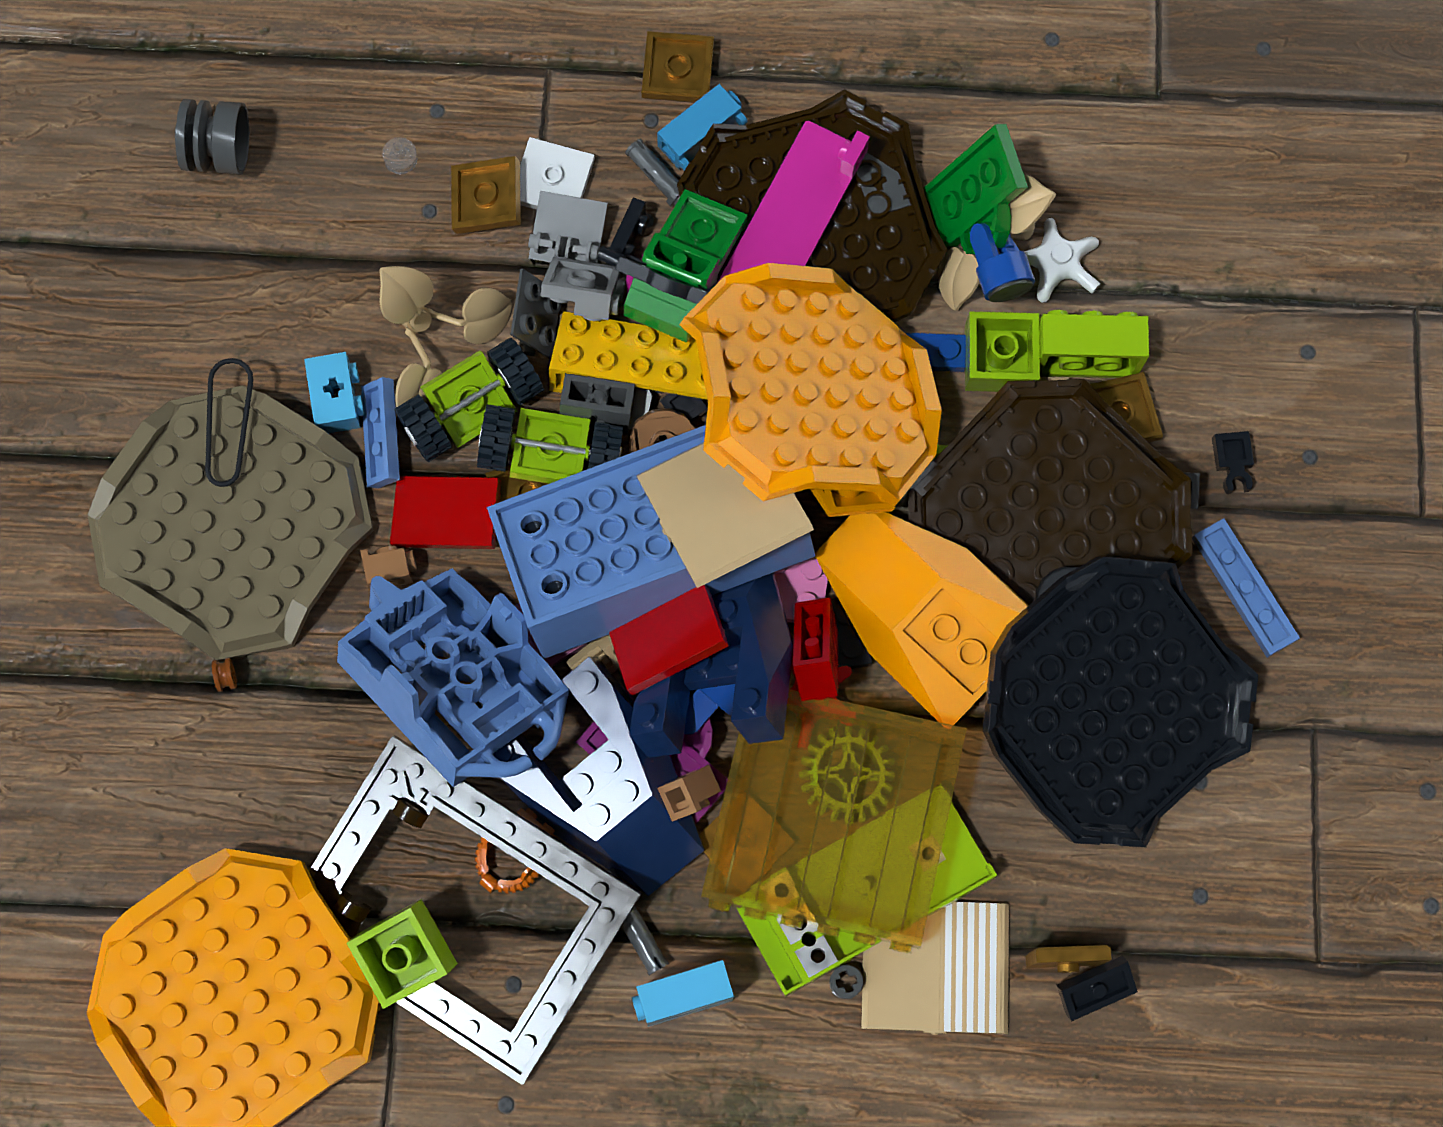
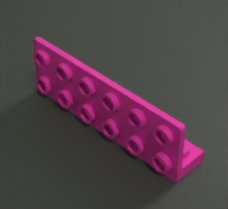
M805 121L718 282L726 275L766 263L806 266L867 153L870 136L857 130L854 138L850 141L811 121Z

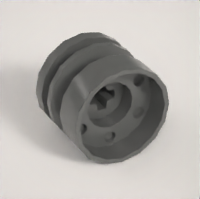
M193 99L182 100L175 127L176 156L181 171H193L196 167L198 172H207L213 157L217 173L243 174L248 160L250 135L249 117L245 103L219 101L213 116L209 101L200 100L197 105Z

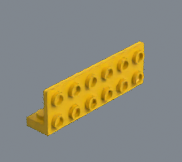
M571 312L562 313L549 366V391L562 393L566 373L633 383L637 388L707 400L697 343L692 336H690L688 342H684L647 325L612 319L589 321L584 319L583 316L574 315Z

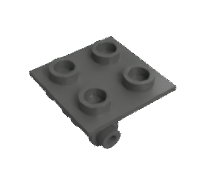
M520 269L510 335L520 341L519 346L526 356H534L537 351L551 359L556 341V328L561 303L554 302L548 297H541L543 281L528 271Z

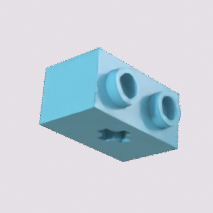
M346 352L304 359L314 424L328 434L361 428L359 416H365L362 396H356L354 384L360 383L356 362L350 363ZM340 388L338 391L339 397L332 398L334 389Z

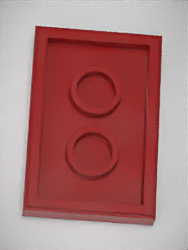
M400 476V480L396 481L390 545L407 548L495 549L496 533L487 507L499 503L501 480L499 478Z
M706 585L699 588L695 587L609 632L626 689L631 695L729 646L712 595Z

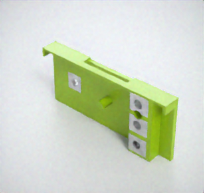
M940 783L788 869L785 867L751 886V890L732 901L783 994L787 997L917 921L938 912L996 879L997 874L992 865L986 862ZM922 848H931L934 852V857L931 860L922 859L920 856ZM778 887H786L789 890L788 895L784 898L777 897L775 891ZM796 918L805 919L807 921L806 928L803 930L795 929L793 927L794 920ZM812 934L816 938L815 944L810 947L805 946L802 943L804 935ZM815 950H821L825 954V959L820 963H816L811 959V954Z

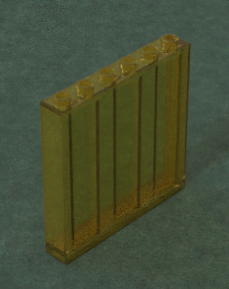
M789 689L784 738L782 740L749 744L740 732L738 734L701 894L703 900L709 901L708 908L723 912H729L730 906L745 909L744 916L758 920H766V915L780 917V924L802 929L803 923L817 926V933L838 937L839 931L854 934L853 941L868 945H875L876 940L890 943L889 949L911 954L912 948L920 949L967 728L831 698L801 701L799 691Z

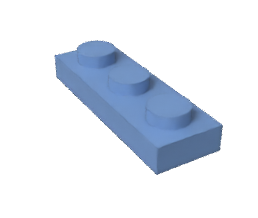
M381 377L361 387L363 410L365 416H363L367 487L377 489L400 480L397 443L398 430L396 427V413L394 411L396 402L394 381L385 377Z

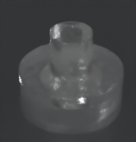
M398 137L391 139L385 144L382 151L385 166L395 174H406L412 171L418 161L414 144L406 138Z

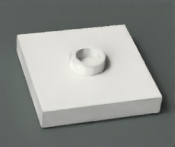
M529 137L520 164L521 206L537 210L540 191L583 198L595 156Z

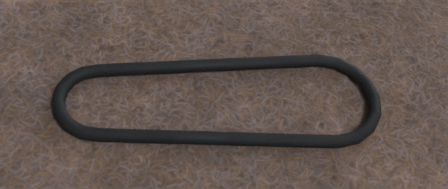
M235 358L223 359L216 363L210 370L208 377L205 471L209 482L219 487L230 486L239 478L254 382L253 372L249 365ZM234 363L242 366L247 372L248 386L235 473L228 481L220 482L211 475L213 378L221 366Z

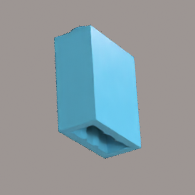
M721 960L636 986L638 995L631 997L638 1021L646 1019L647 1025L650 1027L731 1002L734 995L724 962Z

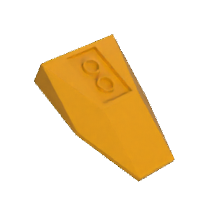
M888 512L850 515L815 552V557L868 653L949 731L987 691L991 650L1006 625L1029 605L966 547Z

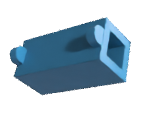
M718 84L657 132L658 147L679 170L685 171L689 162L694 159L699 151L700 144L713 123L745 125L748 122L745 115L741 112L742 104L735 93L730 90L727 92Z

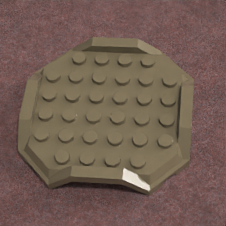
M243 385L213 391L211 475L220 482L231 479L236 469L247 387ZM252 389L239 478L230 486H215L209 482L205 471L207 393L168 401L142 421L101 478L87 514L100 587L142 611L190 642L212 659L218 660L219 663H223L228 657H231L232 660L246 658L245 656L264 651L269 653L294 647L309 612L348 555L374 531L359 458L323 429L270 396Z

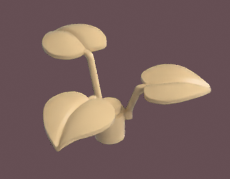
M1025 175L1028 188L1009 203L1011 238L1023 241L1028 240L1032 236L1035 222L1043 215L1056 196L1054 191L1046 188L1029 175ZM952 247L947 251L938 269V284L942 297L949 307L955 311H959L961 305L973 295L979 285L976 268L979 265L974 254H966L965 251L957 247Z
M404 266L382 267L379 269L381 281L379 302L381 312L388 321L402 324L406 327L405 334L410 337L423 361V367L419 364H410L401 373L396 386V407L419 394L429 409L432 410V406L420 387L442 374V372L437 368H430L431 362L418 340L416 332L428 329L432 321L431 318H435L457 326H464V338L470 343L482 344L489 342L497 337L506 326L512 308L511 299L493 288L478 289L471 293L464 302L462 308L464 319H456L425 307L433 297V284L425 273Z

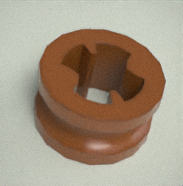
M226 658L223 663L213 660L212 674L217 691L222 692L227 686L231 689H237V678L232 658Z

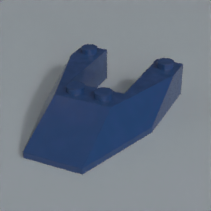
M774 572L712 595L729 645L728 647L639 692L633 706L629 736L648 758L682 753L690 691L735 684L731 722L749 744L782 740L784 738L794 645Z
M588 657L566 675L562 681L609 740L560 780H558L543 760L537 758L532 745L522 733L494 752L493 755L498 760L504 762L514 761L526 755L531 760L532 767L517 776L501 778L507 786L543 823L546 822L555 830V835L608 870L614 868L620 878L647 896H650L705 851L693 815L691 814L672 822L657 789L678 778L671 756L665 755L648 758L629 736L634 706L633 700L598 657Z

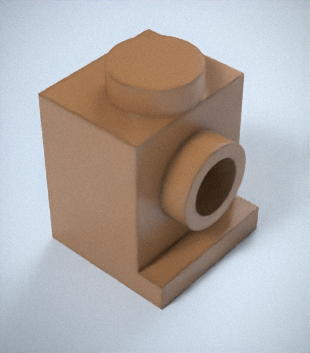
M386 546L376 551L377 554L370 555L368 549L360 550L369 588L371 580L375 576L383 577L396 587L413 583L411 572L417 571L413 550L405 552L404 548L398 549L397 546Z
M710 765L684 774L657 788L672 822L710 805L708 798L721 792Z

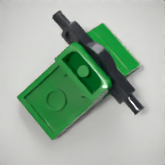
M685 189L660 233L655 232L644 251L642 259L627 253L620 254L602 246L598 252L597 260L615 266L616 270L634 277L624 303V316L684 342H688L691 335L679 324L717 284L718 273L743 231L748 215Z

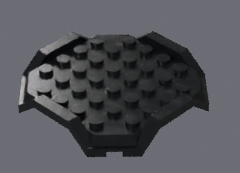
M1097 556L1059 578L1006 625L990 653L983 733L993 755L1035 809L1068 841L1078 844L1100 845L1101 843L1129 847H1147L1159 819L1212 770L1251 751L1253 724L1249 723L1251 701L1256 702L1258 674L1224 645L1183 590L1176 564Z

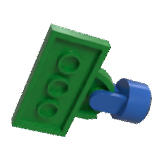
M995 124L923 187L935 228L947 247V251L961 243L966 254H975L979 265L976 268V273L985 299L991 302H1004L1027 293L1035 283L1026 253L1018 249L1010 235L1011 214L1009 203L1026 190L1028 185L1007 124Z

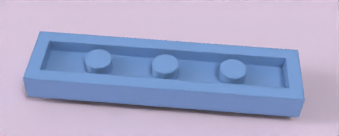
M1224 518L1192 537L1195 545L1267 658L1300 639Z

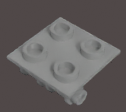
M540 191L533 234H530L528 243L530 248L528 259L551 263L553 256L597 263L608 203Z

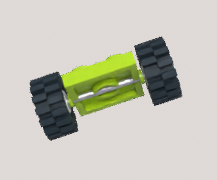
M512 337L487 351L490 363L497 374L494 373L483 352L479 350L422 385L420 388L435 411L434 413L430 411L428 405L419 394L394 409L409 438L427 462L432 461L452 448L441 425L444 426L454 445L459 448L480 435L487 404L515 409L503 388L504 386L518 405H522L544 391L543 384L538 374L534 371L533 365L530 364L528 357Z
M486 405L479 437L478 468L505 472L510 444L511 449H514L510 478L548 484L582 472L584 460L588 461V456L590 457L588 469L621 457L623 426L595 422L590 450V446L587 445L590 419L521 408L517 433L512 435L515 409Z

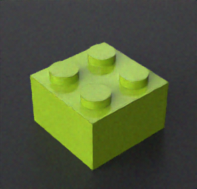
M969 312L965 323V391L998 392L1007 381H1040L1039 313Z
M422 899L363 930L346 943L383 1009L447 975L458 964Z

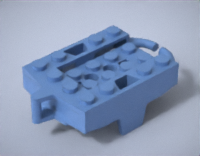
M453 568L425 582L421 580L402 590L381 576L372 578L369 600L371 612L365 616L364 621L338 641L337 662L452 787H455L468 777L505 778L517 776L530 769L532 762L526 755L514 761L504 762L495 758L493 753L533 725L537 728L542 727L544 731L543 740L533 748L537 758L543 760L555 749L561 736L569 689L549 664L530 646L524 615L503 593L497 594L490 604L470 583L457 574ZM460 681L470 682L471 684H462ZM479 701L483 705V707L480 709L475 704L476 702ZM436 710L473 749L471 752L435 715Z

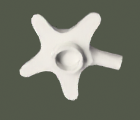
M1048 218L1045 221L1041 245L1024 251L1029 264L1038 268L1040 272L1037 298L1041 303L1047 302L1058 283L1066 279L1077 281L1091 294L1096 291L1101 283L1086 272L1080 264V260L1087 253L1098 247L1099 240L1096 237L1091 236L1080 240L1068 241L1059 235L1053 218Z

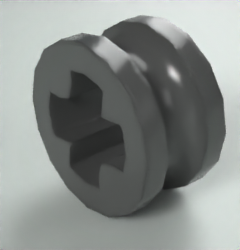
M843 965L836 968L831 974L829 986L832 993L838 998L851 999L861 991L863 978L860 971L855 967ZM846 972L848 977H855L856 984L851 986L852 992L846 993L843 987L837 988L836 980L841 979L840 973Z

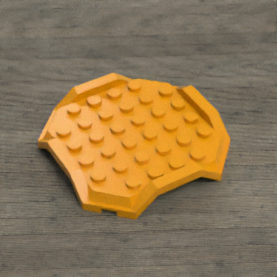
M766 263L726 275L679 324L696 340L707 394L708 410L703 451L723 468L729 464L745 478L742 484L762 501L806 489L875 492L894 507L935 458L942 410L927 349L904 333L872 303L851 288L833 269Z
M224 848L187 867L125 911L103 934L86 1014L99 1049L137 1108L155 1127H276L332 1085L370 1063L375 1040L376 1019L381 1004L346 944L351 939L317 890L303 861Z

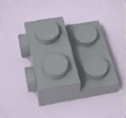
M553 256L542 282L541 297H548L557 303L575 302L574 315L583 316L586 320H609L610 314L618 315L620 301L623 300L625 280H620V271L616 270L615 266Z

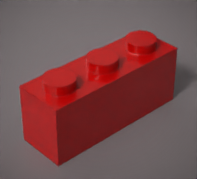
M831 598L795 603L793 668L801 701L824 700L828 697L838 696V629Z

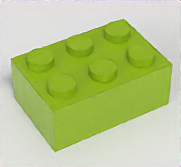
M1052 310L1047 314H1042L1039 321L1040 376L1119 378L1140 373L1149 358L1148 316H1138L1135 312L1103 315L1100 311H1087L1082 313V315L1068 314L1064 310Z

